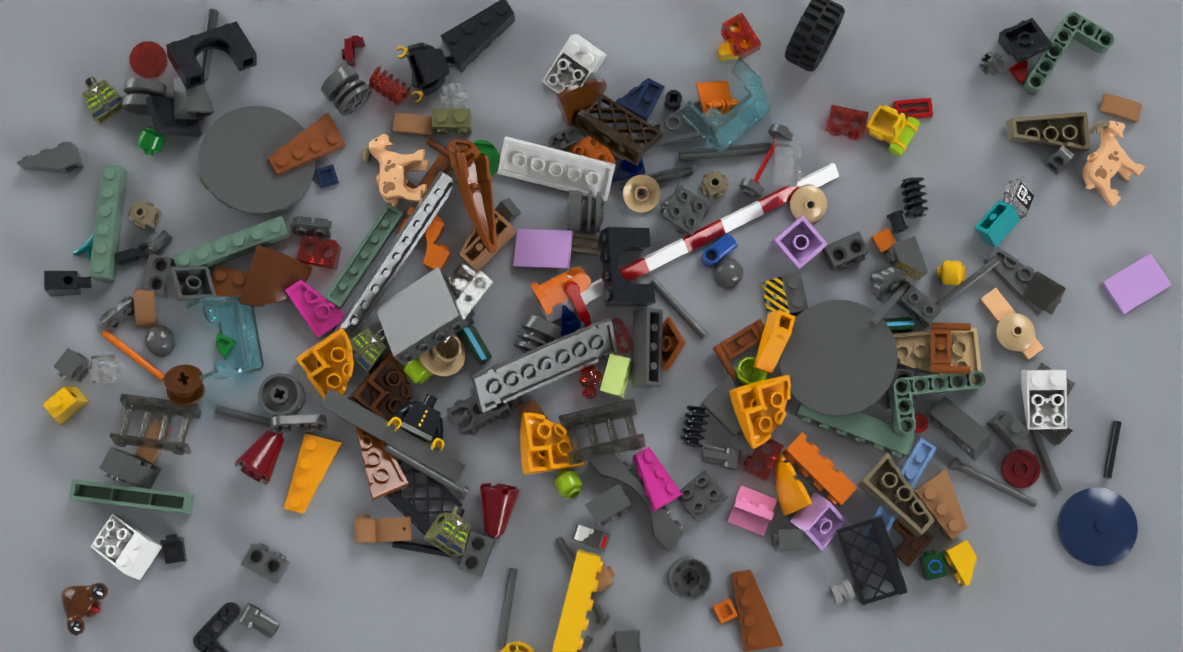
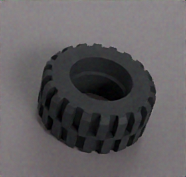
M831 0L810 1L791 36L785 51L786 60L809 72L815 71L841 24L845 14L843 6Z

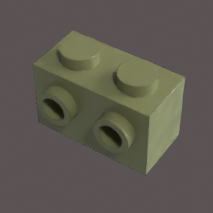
M470 108L432 109V128L434 133L441 135L448 133L460 135L472 133V114Z

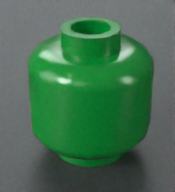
M147 126L146 129L140 131L137 145L143 149L142 153L153 156L154 152H161L165 136L163 134H156L155 128Z

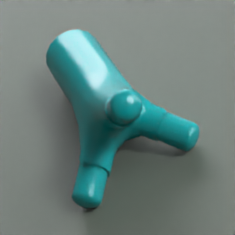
M94 232L82 247L73 252V255L85 251L88 260L91 259Z

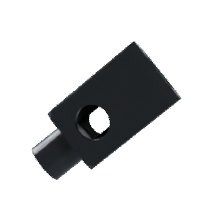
M44 271V290L50 297L80 295L81 288H92L91 277H81L78 271Z

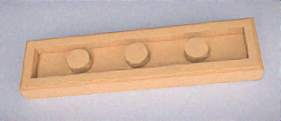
M994 288L980 299L997 323L1004 316L1016 313L997 288ZM1015 328L1014 332L1019 335L1020 330ZM1034 337L1032 344L1020 352L1029 360L1044 348Z

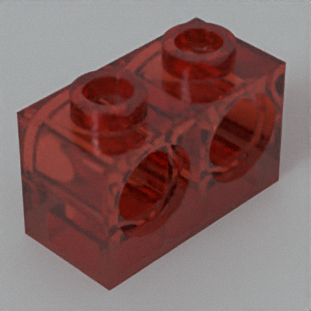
M742 12L722 23L720 33L725 41L728 40L731 45V52L735 57L738 56L740 61L760 50L761 42ZM737 27L739 32H732L730 28ZM745 42L749 47L742 48L740 43Z
M831 105L825 131L833 136L845 135L852 140L862 139L865 134L869 112ZM833 119H839L842 124H834ZM851 123H858L860 125V128H853Z
M314 236L301 237L297 260L308 265L337 270L342 248L335 240L326 239L325 242L319 241V238ZM309 246L315 247L313 253L306 254V249ZM327 250H333L331 257L327 258L324 256Z
M772 439L764 443L771 446L769 454H765L762 451L761 445L754 448L755 450L752 455H748L743 463L746 466L745 472L763 481L768 479L784 445ZM754 461L762 463L763 468L761 471L754 470Z

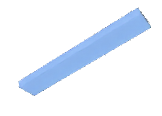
M921 437L917 440L900 470L912 488L916 485L937 449L936 446ZM880 505L873 518L882 515L887 531H889L895 518ZM868 524L863 535L871 538L874 532L872 524Z

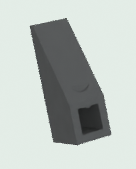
M62 142L58 144V147L43 149L39 154L25 156L17 162L20 167L26 170L64 174L84 167L78 149L72 142Z

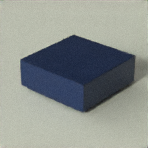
M333 164L315 170L321 189L339 183Z

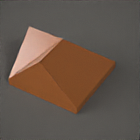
M671 317L666 318L662 329V368L664 371L670 369L686 343Z

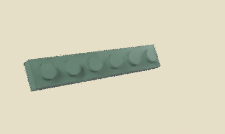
M389 203L386 205L324 298L339 308L343 307L405 215L402 211L391 207Z

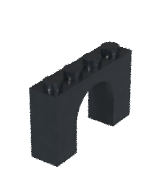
M237 21L215 29H209L197 35H191L179 41H173L166 45L167 57L186 89L205 84L204 71L196 59L198 54L205 50L218 49L226 52L239 71L257 66V53Z
M607 227L601 230L599 234V243L601 244L600 260L603 264L602 280L605 289L603 297L606 301V306H649L656 303L654 284L631 283L621 275L618 267V259L623 250L643 251L651 247L649 228Z

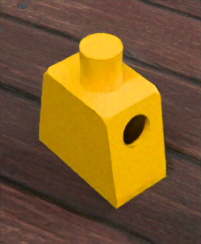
M63 387L44 402L43 406L55 421L62 425L89 401L78 387Z

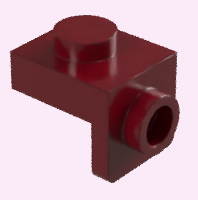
M354 35L344 39L345 49H342L343 60H346L347 64L351 66H356L355 48L365 47L363 37Z

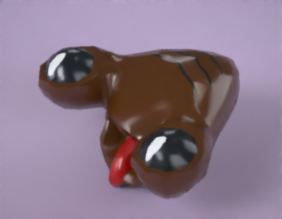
M95 583L89 586H71L62 591V603L67 616V628L71 634L78 636L84 632L85 625L82 617L90 618L100 613V600H103L108 594L106 585Z

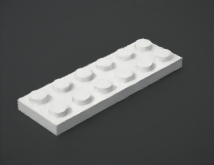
M505 137L497 174L568 192L569 190L582 191L584 196H588L589 191H592V198L596 199L597 192H602L603 200L607 201L616 164Z

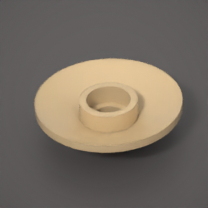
M636 175L630 178L623 188L624 202L630 209L636 212L650 211L660 200L661 191L658 183L647 175ZM640 189L645 190V194L639 195L638 191Z
M815 186L800 187L793 193L790 199L792 215L796 219L804 215L810 223L817 222L824 216L827 210L825 194ZM809 201L813 202L812 208H808L807 203Z
M1012 313L1004 316L999 321L996 328V336L999 343L1007 350L1022 351L1032 344L1035 337V329L1032 322L1026 316ZM1015 328L1020 330L1019 335L1014 332Z

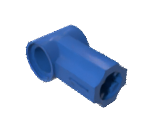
M728 233L704 250L701 256L702 264L705 267L715 266L718 261L738 247L736 240ZM706 254H713L715 260H708Z

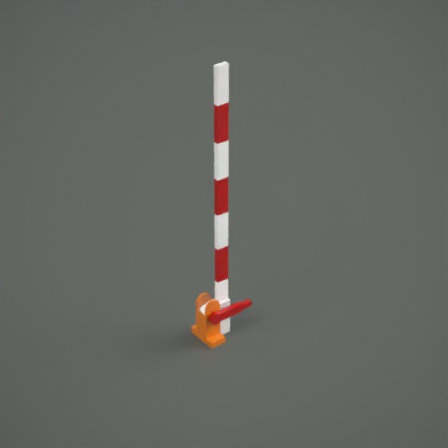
M831 163L695 231L693 236L689 234L619 269V271L627 281H631L789 202L793 193L800 187H819L839 177L836 165ZM580 267L572 268L540 285L537 282L530 285L547 321L553 322L576 310L585 327L592 325L586 305L588 302L603 295L605 290L602 278L591 283L590 277Z

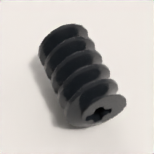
M911 177L902 180L901 188L905 189L902 191V195L905 196L903 203L906 204L904 210L908 211L905 213L906 218L913 219L927 216V214H924V211L928 210L929 207H924L923 204L927 203L928 200L922 199L927 193L921 192V189L926 186L919 183L925 180L923 177Z
M687 405L686 409L690 412L685 413V417L689 420L683 421V424L687 427L681 430L686 434L680 436V439L684 441L681 444L701 448L703 445L699 443V440H705V437L701 436L700 433L706 432L702 425H708V422L703 420V418L710 415L705 412V410H708L706 408Z

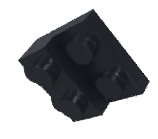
M1033 18L1021 21L1017 25L1005 28L999 32V44L1007 54H1011L1017 63L1052 48L1051 41Z

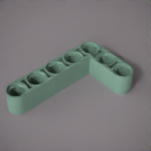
M1076 12L1068 13L1050 39L1052 48L1042 52L1023 84L1024 91L1032 95L1036 94L1043 87L1072 38L1097 53H1104L1114 44L1113 34ZM1068 20L1072 21L1074 23V26H1071L1068 23ZM1084 30L1089 31L1090 35H1086ZM1058 36H1063L1065 41L1060 40ZM1100 39L1104 40L1106 42V45H1103L1100 42ZM1049 51L1055 52L1056 56H1052ZM1040 66H1044L1047 71H1042ZM1030 81H1035L1037 87L1032 86Z
M971 371V374H936L894 380L888 389L894 432L899 436H905L915 431L916 422L912 396L974 390L985 384V375L981 371ZM972 376H974L977 380L976 385H974L971 381ZM953 378L958 380L957 387L953 385ZM935 379L938 380L940 384L939 389H937L934 386ZM916 381L921 384L920 391L915 388ZM897 383L901 384L902 386L901 393L898 392L896 389ZM900 402L905 406L904 412L899 409ZM902 422H905L908 426L906 432L901 428Z

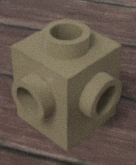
M720 171L706 173L700 186L703 195L707 196L709 201L723 197L727 191V185H729L726 176L721 175ZM716 181L717 186L712 185V183Z
M145 200L142 203L135 201L134 205L130 207L129 219L138 228L145 229V227L156 229L162 212L158 208L153 207L154 204Z

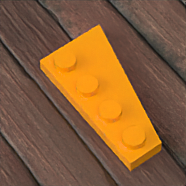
M304 434L284 509L302 514L305 513L320 482L324 479L329 466L334 461V457L343 443Z

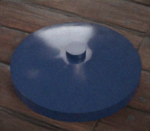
M1088 488L1076 492L1067 499L1058 516L1057 528L1060 541L1066 551L1081 563L1091 566L1115 564L1129 554L1136 542L1138 525L1135 513L1130 504L1121 495L1112 490Z

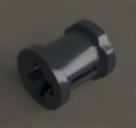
M677 90L668 91L665 96L666 109L677 111L680 108L682 101L681 93Z
M903 210L886 216L887 219H890L893 228L892 234L909 229L902 216Z

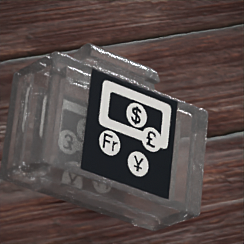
M1023 176L1013 181H1008L1003 192L1005 196L1003 202L1012 205L1019 218L1022 219L1028 214L1036 189Z

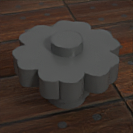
M891 265L888 270H876L872 274L870 281L874 286L873 295L876 296V300L886 303L906 281V274L903 273V269Z

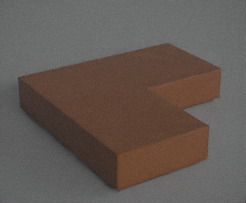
M895 520L892 524V527L905 538L895 550L896 557L909 567L934 537L928 531H925L923 535L916 538L898 520Z

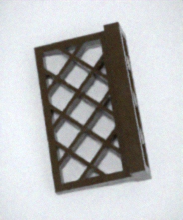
M603 94L587 109L580 110L577 113L575 127L635 166L640 162L641 157L663 135V132ZM604 102L609 108H600L599 104ZM590 113H598V118L593 117ZM601 113H610L611 118H602ZM614 113H621L624 115V118H615ZM604 123H613L614 128H610ZM617 123H626L627 128H617ZM630 123H636L639 127L631 128ZM619 133H628L629 138H626ZM632 133H641L642 137L633 138ZM645 133H652L655 136L646 137ZM635 143H643L644 147L641 148Z

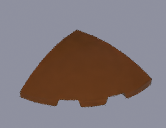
M595 78L584 82L582 87L576 84L557 94V106L568 128L575 125L577 113L580 110L587 109L598 97L604 94L607 87L604 79L601 78L599 82Z
M257 245L239 304L264 306L273 302H282L289 298L285 290L299 280H303L306 283L313 268L283 253Z
M390 351L349 397L360 406L389 422L397 408L406 404L412 398L411 385L404 372V366L393 357L392 351Z

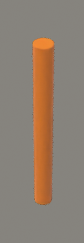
M108 330L102 333L105 339L160 381L164 380V373Z

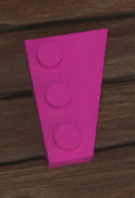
M299 280L285 290L317 338L338 325L346 314L303 280Z
M650 447L643 449L632 457L638 475L645 484L646 489L644 491L646 497L650 498L652 513L682 495Z

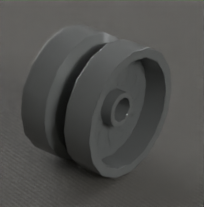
M126 79L124 82V92L127 95L123 96L122 109L138 115L151 116L146 98L150 95L166 97L167 86L151 79Z
M277 373L270 375L259 387L258 398L260 405L265 411L274 416L296 415L305 404L306 395L303 386L299 381L287 374ZM282 393H285V394L283 395L284 398H283V399H280V395H281Z

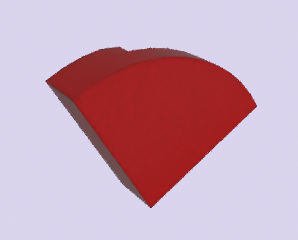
M1026 60L1016 63L1008 70L1019 84L1027 77L1028 63Z

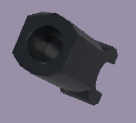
M143 243L138 248L134 247L115 253L118 264L130 263L139 260L140 257L144 259L149 258L150 253L143 254V250L148 248L149 245Z

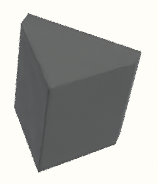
M510 198L501 201L495 208L508 222L521 213Z

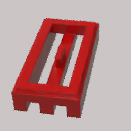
M931 98L893 102L894 109L898 111V114L928 111L925 113L905 114L906 119L909 116L915 119L933 117ZM928 104V106L899 108V106Z

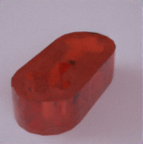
M619 318L611 319L612 325L613 323L621 325L619 327L621 334L618 335L616 330H614L617 349L621 353H628L633 347L632 338L624 322ZM620 337H623L625 342L629 341L627 349L624 347L620 348Z

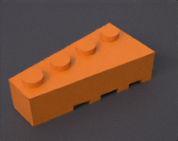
M803 432L800 433L783 450L782 453L785 455L786 461L790 462L791 465L794 463L799 468L797 471L804 478L809 477L813 481V487L819 492H825L828 495L826 497L827 500L834 506L836 504L838 506L842 505L857 487L839 469L834 470L833 462L824 455L821 457L819 455V448L815 444L807 443L805 441L807 436Z

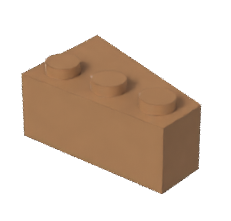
M495 209L496 252H488L474 227L459 254L462 260L476 273L516 234L513 225Z
M947 469L939 471L914 490L918 499L923 502L934 518V524L947 540H952L968 528Z

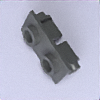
M297 216L291 222L293 234L331 238L330 228L332 227V221H329L327 218H315L314 223H311V217Z
M131 296L128 298L124 297L123 300L116 304L118 310L115 311L111 308L101 315L102 318L99 319L100 324L110 333L135 315L134 299Z

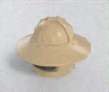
M453 334L418 356L422 366L430 373L448 377L457 373L462 368L466 358L465 347L461 339L456 334Z

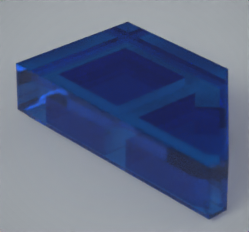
M642 157L636 166L626 159L623 160L613 176L612 183L630 179L636 175H646Z
M562 305L561 337L571 334L578 329L580 330L581 320L566 305Z

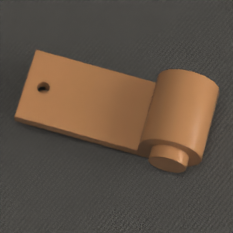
M358 515V519H354V543L411 541V517L371 519L370 515Z

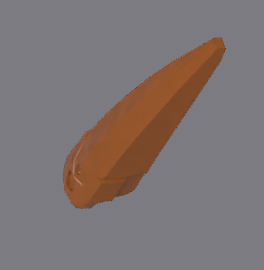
M455 139L448 143L451 167L454 169L462 200L488 252L494 253L497 249L488 156L480 155V150H477V147L471 141Z

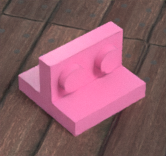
M740 486L727 522L764 536L769 521H772L777 499Z

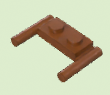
M429 138L426 144L441 154L418 184L419 186L426 184L428 186L427 190L440 171L449 176L454 170L451 167L448 149L432 138ZM408 181V187L411 189L417 188V186Z
M761 318L712 348L727 374L732 377V380L738 377L729 360L761 341L765 327Z
M931 323V373L971 374V366H951V331H971V323Z

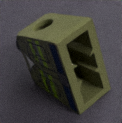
M90 77L85 81L89 89L83 92L82 95L92 118L99 125L124 110L122 109L123 98L106 80L98 83L95 77Z
M383 327L375 334L367 328L350 340L353 358L368 373L378 365L388 351V348L382 343L386 339Z
M455 506L452 513H440L424 536V539L450 557L462 556L470 530L469 524L461 520L465 510Z

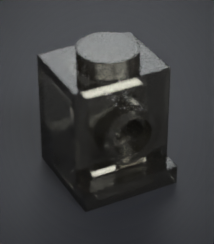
M1068 427L1067 429H1058L1057 432L1053 429H1038L1053 446L1059 445L1073 432Z

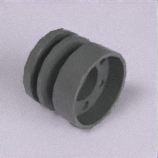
M345 65L337 69L325 80L321 87L322 93L329 101H334V107L343 116L349 115L360 108L372 93V89L366 85L364 80L359 79V74L351 65Z
M569 190L567 230L580 231L582 223H586V229L590 232L591 223H595V232H600L604 215L602 192H597V199L592 200V191H589L587 200H583L582 191Z
M525 314L521 327L528 332L527 334L517 333V337L523 341L514 340L513 346L526 353L547 344L548 341L559 339L562 328L540 317Z
M681 557L675 560L669 567L667 583L670 590L677 596L686 600H697L709 591L712 583L711 572L702 561L692 557ZM689 572V575L692 576V580H689L688 583H686V580L683 579V576H687Z

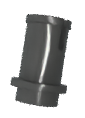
M163 230L153 243L150 242L148 248L155 254L162 253V249L173 237Z

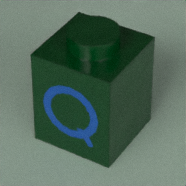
M935 550L923 552L924 556L919 557L925 580L948 576L941 552L935 553Z

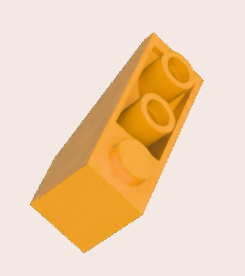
M781 310L768 313L754 364L755 368L770 374L773 372L791 335L795 316Z

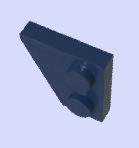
M647 78L638 87L631 89L628 94L618 98L616 103L639 117L648 120L665 86Z

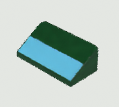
M911 317L882 318L892 333L908 332L915 328V323Z
M474 326L464 327L460 330L479 364H483L492 358Z

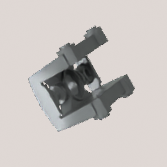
M475 394L464 401L463 399L457 400L454 403L455 406L448 408L447 411L459 435L470 434V436L478 434V430L496 420L508 418L511 412L508 402L504 403L505 406L496 411L488 410L477 415L473 411L474 405L478 403ZM464 408H469V409H467V410L464 411L465 414H463V415H453V414H452V413L458 412V411H460V410H462V409H464ZM472 418L470 425L460 429L459 425L463 422V419Z

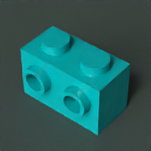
M998 200L974 228L983 242L997 247L1017 225L1020 218L1012 205Z

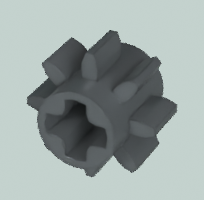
M992 52L985 53L981 57V63L979 64L982 67L981 70L986 75L989 72L992 75L999 73L1004 63L1001 59L1002 56L998 52L994 54Z

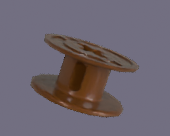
M188 364L177 365L171 368L164 376L168 400L179 406H189L201 400L205 393V387L202 383L203 373L199 368Z

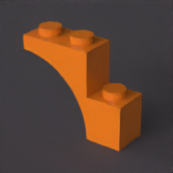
M411 206L407 212L409 217L415 210V208ZM438 216L434 217L425 231L427 250L422 264L431 271L437 267L444 271L452 256L448 247L440 243L437 245L446 228L443 223L444 220Z

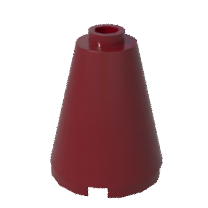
M268 429L235 461L234 465L236 467L240 465L242 467L240 471L258 482L262 479L265 480L264 484H268L285 440L282 437L283 433H274Z
M482 483L480 485L484 532L488 534V537L499 538L500 535H504L519 494V489L506 484L497 483V485L491 487V483Z

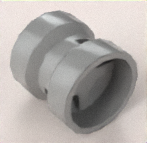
M849 580L842 581L838 586L835 584L829 586L831 596L836 605L842 603L845 599L851 600L855 598Z

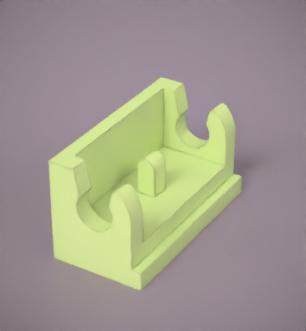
M610 354L600 391L604 392V394L623 399L633 361L630 358Z

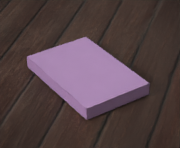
M517 229L513 266L515 268L569 269L573 232L569 230Z
M1151 253L1101 283L1122 315L1172 285Z

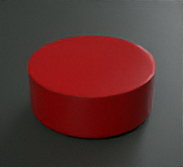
M915 414L916 429L914 433H922L928 428V419L923 414Z

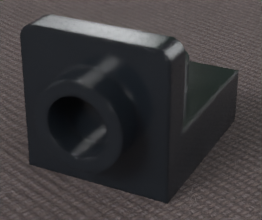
M177 534L165 536L164 540H160V544L163 545L165 564L187 561L183 537H177Z

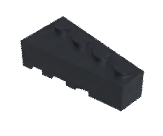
M499 0L440 35L443 45L450 56L453 57L461 73L485 48L487 49L491 45V42L496 37H499L515 21V15L506 0Z

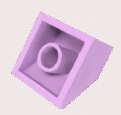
M804 215L796 219L771 241L780 254L798 269L803 267L828 245Z
M815 492L810 497L813 504L800 509L790 522L796 529H803V535L823 551L837 534L836 530L841 529L847 521L831 502Z

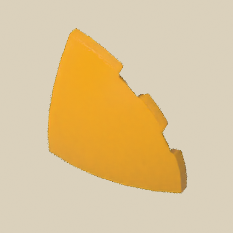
M341 328L304 351L296 360L307 373V378L323 399L329 389L341 395L346 391L352 377L354 361L351 342L345 330Z
M789 375L766 379L729 390L736 417L752 449L768 441L772 437L771 433L777 426H781L787 414L785 412L786 403L791 397Z
M522 413L520 451L523 475L584 466L582 453L577 443L572 442L567 435L568 431L558 422L553 423L545 419V416L541 414Z
M778 454L775 461V487L783 515L786 516L813 503L803 483L799 479H794L796 472L790 462L785 463V456Z

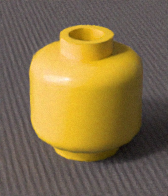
M943 261L942 267H938L937 278H941V282L944 285H960L962 281H965L966 266H963L961 261Z

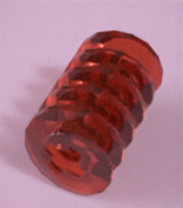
M378 66L370 77L369 87L375 89L377 93H381L383 97H387L389 101L394 100L395 105L401 104L407 98L411 86L405 89V82L398 85L399 78L392 81L394 75L390 74L386 77L387 70L380 73L381 66Z

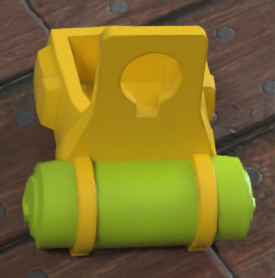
M879 105L871 116L866 130L870 136L877 140H884L889 143L888 150L892 155L901 157L917 133L921 123L910 116L906 119L904 113L899 115L896 109L887 105Z

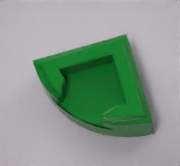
M218 332L216 346L219 353L227 359L236 342Z

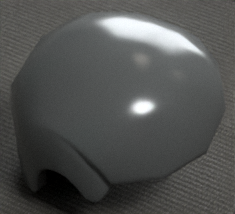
M733 258L721 260L713 271L714 281L724 289L734 288L743 277V268L740 262Z
M157 325L147 331L145 345L155 356H166L175 348L174 334L166 326Z

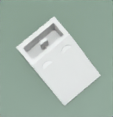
M571 35L542 80V83L556 93H560L576 84L582 87L584 82L594 76L607 55L580 35Z
M1021 370V390L1027 429H1067L1066 370Z
M113 513L90 546L124 574L141 580L162 548L152 538Z

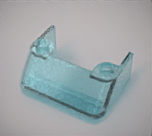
M741 57L737 59L732 73L743 83L744 88L750 94L726 115H723L717 109H709L702 114L690 101L686 104L682 116L718 151H725L767 115L771 108L762 79Z
M204 297L187 305V309H203L206 320L210 323H218L219 332L236 342L227 359L224 358V360L217 361L214 364V371L199 376L200 380L227 379L247 375L262 370L264 366L254 306L239 304L241 297Z

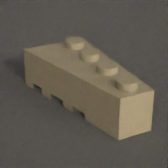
M1087 112L1016 117L1006 121L1007 140L1060 148L1063 145L1067 150L1077 152L1091 150Z
M888 452L876 462L858 483L865 492L916 538L923 535L935 521L923 502L914 493L912 486L907 483L898 466L896 467L891 460Z

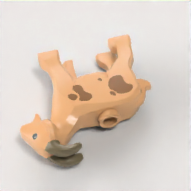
M1098 121L1092 124L1089 133L1092 134L1095 130L1096 133L1100 132L1101 144L1096 152L1088 156V162L1082 170V177L1086 183V189H1093L1095 187L1098 194L1102 195L1110 207H1115L1121 197L1117 195L1119 192L1116 189L1110 188V178L1118 173L1124 181H1128L1132 173L1139 176L1145 166L1133 162L1115 138L1116 136L1123 138L1122 132L1125 124L1116 121Z
M382 134L371 140L362 149L361 159L363 162L370 164V156L372 154L379 161L380 173L376 177V183L379 186V192L383 199L391 203V207L397 206L399 199L419 203L422 196L427 192L428 186L422 184L415 189H411L407 186V172L428 171L429 161L424 160L425 150L421 149L414 154L403 155L387 150L388 146L394 145V143L389 141L387 134Z

